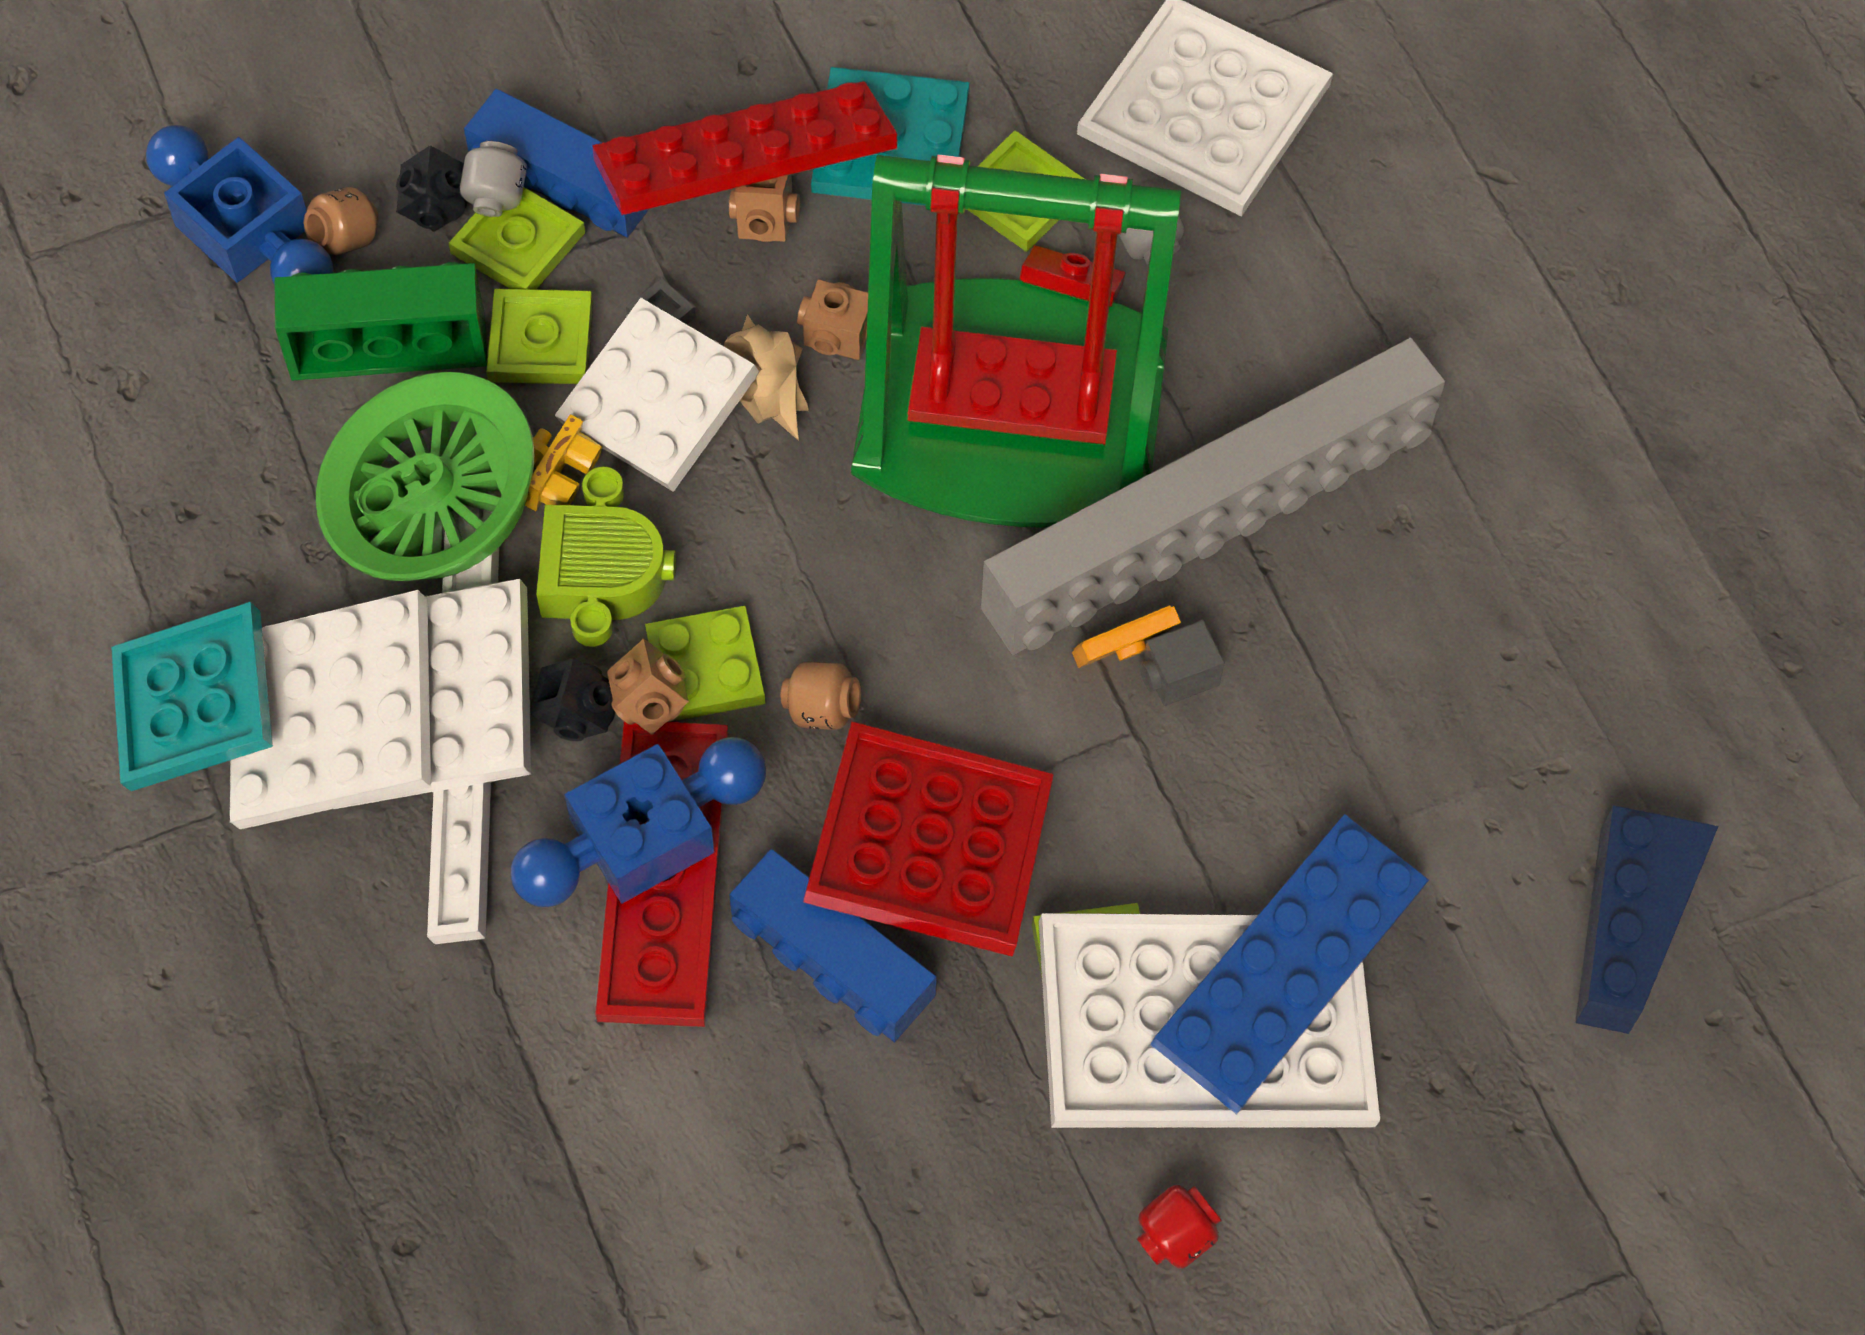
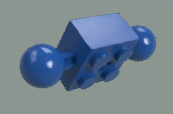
M182 125L166 126L158 130L151 137L146 148V162L156 179L172 186L164 192L175 226L236 283L268 259L271 261L270 274L273 283L274 277H288L297 273H309L312 275L333 273L332 260L328 252L321 245L308 239H295L305 231L304 216L307 210L302 193L240 137L236 138L210 159H208L207 146L202 137L188 127Z
M738 737L723 738L712 743L704 751L699 762L698 772L681 780L665 753L657 744L565 793L569 818L579 837L566 844L558 840L542 838L524 845L515 855L511 865V882L515 891L524 901L537 907L559 905L574 893L579 882L580 872L597 863L621 904L714 853L712 827L699 807L713 799L722 804L738 805L755 797L761 790L766 778V764L763 755L754 744Z

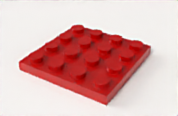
M851 721L803 902L1013 957L1054 774Z

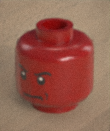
M1173 1185L1139 1213V1223L1145 1232L1137 1240L1157 1265L1167 1259L1174 1267L1183 1269L1216 1244L1219 1238L1216 1225L1222 1220L1195 1186L1187 1190L1181 1185Z

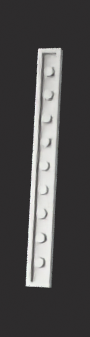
M500 491L484 492L501 497ZM464 505L483 522L492 513ZM452 511L462 539L465 540L476 530L455 511ZM446 533L444 539V550L451 548ZM499 547L475 566L458 574L443 577L442 593L498 583ZM491 782L433 792L427 937L434 944L486 939Z

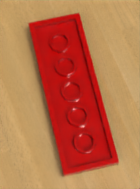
M865 81L844 83L836 88L820 92L798 94L786 100L769 104H756L747 109L722 115H709L701 120L676 126H663L655 131L629 137H616L608 142L592 145L594 162L621 215L898 149L897 132Z
M624 722L620 764L659 744L680 779L684 780L698 772L700 759L704 751L712 743L729 737L728 725L666 722L657 731L650 734L636 723L631 725ZM713 799L699 807L712 827L713 854L622 904L608 883L595 1013L597 1022L705 1027L723 811L722 803Z

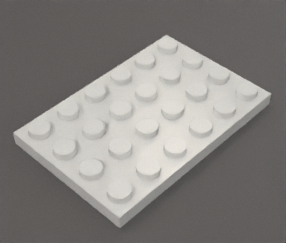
M1042 913L1039 919L1051 1128L1376 1127L1380 1121L1363 962L1236 1115L1150 1044L1163 1026L1258 915Z

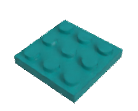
M831 67L827 90L836 88L844 83L865 81L897 132L898 149L813 169L811 193L872 200L873 174L877 155L931 161V157L937 155L960 157L970 82ZM902 201V203H906V204H915V205H924V206H925V204L911 203V202H903V201Z
M248 602L111 647L120 784L130 791L273 747L261 612L253 603Z

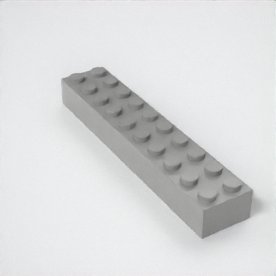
M1409 338L985 560L981 610L1012 656L1026 648L1028 650L1038 649L1045 645L1053 637L1054 633L1069 625L1078 627L1093 618L1097 610L1110 603L1121 604L1128 601L1139 591L1140 587L1155 579L1161 582L1171 578L1181 569L1182 565L1197 557L1205 559L1214 555L1228 540L1240 534L1245 537L1255 533L1266 523V520L1281 512L1290 514L1298 510L1306 503L1309 497L1322 490H1325V492L1336 490L1348 480L1350 475L1363 468H1366V470L1377 468L1389 458L1391 453L1405 446L1407 448H1414L1420 445L1431 434L1432 424L1436 411L1439 408L1445 380L1413 339Z

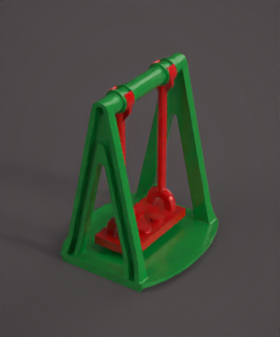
M877 155L872 184L865 387L851 474L867 485L895 499L925 510L968 521L1016 527H1050L1151 474L1169 330L1164 326L1163 322L1181 190L1132 185L1133 179L1108 174L1095 175L1094 180L970 166V160H965L963 157L946 155L932 156L931 161ZM902 201L925 204L926 210L936 213L934 282L907 286ZM965 209L1089 223L1088 229L1096 231L1089 301L1022 282L1021 280L955 279L958 215L964 214ZM1127 228L1153 231L1142 313L1116 302L1113 303L1112 307H1109L1118 234L1126 233Z

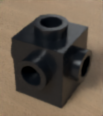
M431 145L402 163L400 175L396 183L398 191L396 213L433 232L458 219L464 214L468 202L460 194L464 163Z
M574 658L542 667L531 701L530 715L554 728V733L557 736L569 741H582L584 738L606 733L616 713L611 704L613 697L609 679L604 677L602 671L596 666L581 663Z

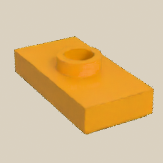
M1169 605L1081 642L1073 648L1072 654L1078 668L1115 653L1119 661H1122L1145 651L1146 640L1170 631L1180 624L1181 621L1175 607Z

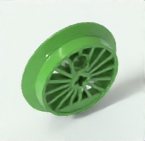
M460 372L430 373L404 380L385 389L367 401L348 419L333 439L323 459L316 487V509L319 524L326 540L332 549L350 566L364 574L385 580L438 579L458 574L475 566L491 555L508 538L524 510L534 467V442L529 423L521 408L506 391L484 378ZM451 422H458L450 438ZM433 426L431 453H429L421 431ZM408 438H410L416 454L411 458L397 447ZM388 455H391L400 463L390 469L380 466ZM500 491L501 497L484 492ZM464 505L492 513L483 522ZM452 511H455L476 530L465 540L462 539ZM444 527L451 548L441 551L442 530ZM379 531L377 536L370 541L368 536ZM423 542L422 556L416 557V554ZM399 543L394 555L389 554V552Z

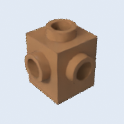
M791 174L731 190L729 216L731 219H737L738 239H753L761 242H786L790 224L798 223L800 215V195L792 193Z
M818 280L812 297L804 296L798 312L797 324L803 326L804 346L812 347L815 351L824 355L838 354L860 360L867 338L868 293L856 290L845 283H829Z
M644 638L607 671L613 697L611 704L616 714L624 722L631 725L636 723L650 734L657 731L664 723L674 720L689 702L683 680L685 672L674 658L664 654Z

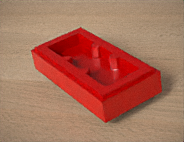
M1034 245L1022 265L1019 280L1089 301L1093 262H1090L1086 256L1078 253L1063 254ZM1114 269L1109 307H1112L1123 286L1126 274L1124 271Z

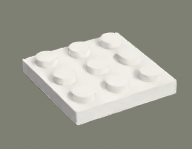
M640 298L556 412L555 416L562 424L565 423L570 414L583 420L581 433L593 439L607 452L674 492L756 379L759 371L753 363Z

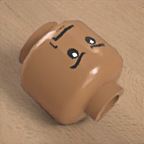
M344 187L315 196L308 205L304 216V230L308 239L321 245L330 255H340L366 247L371 244L376 235L378 223L377 209L369 198L357 188Z
M812 661L800 663L794 669L791 678H786L781 687V704L784 709H789L792 721L801 728L841 729L850 718L856 717L860 708L861 687L859 680L856 677H852L850 670L841 663Z

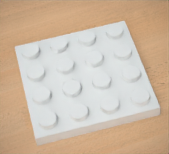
M1166 0L1078 122L1077 135L1242 217L1331 85L1333 73L1183 0Z
M521 579L425 596L427 598L431 787L339 808L531 775L527 587Z
M419 590L262 627L273 747L230 760V823L239 829H245L431 787L427 598Z

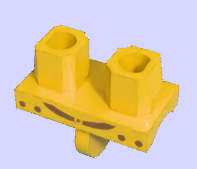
M570 414L550 447L547 444L552 435L547 430L540 428L535 437H533L534 467L536 469L531 478L526 507L537 511L541 503L546 505H571L574 501L580 483L561 474V471L568 464L587 474L595 467L602 450L601 445L581 433L583 420Z

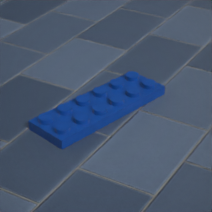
M1344 814L1163 1026L1150 1045L1237 1115L1417 897L1429 879Z

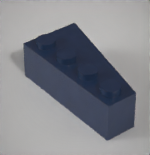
M1612 806L1600 830L1575 1023L1627 1034L1630 1033L1644 1009L1719 826Z

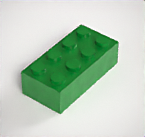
M447 262L440 266L413 268L410 266H396L391 269L371 271L349 269L341 273L315 275L297 273L288 277H274L275 330L291 381L487 366L486 318L475 263Z

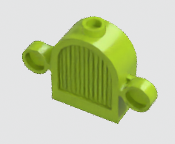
M597 467L585 475L582 488L584 499L588 506L545 505L536 593L541 618L570 619L574 638L580 644L589 647L602 645L611 637L613 632L612 620L631 618L650 608L661 595L665 581H675L676 551L663 550L662 539L655 525L641 513L628 508L618 507L624 498L623 481L620 474L609 467Z

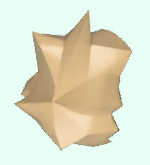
M747 314L742 331L731 334L724 343V347L753 363L759 371L756 379L740 399V402L758 424L773 418L799 441L796 411H808V404L799 388L796 371L803 348L792 342L788 332H769L759 324L755 325Z

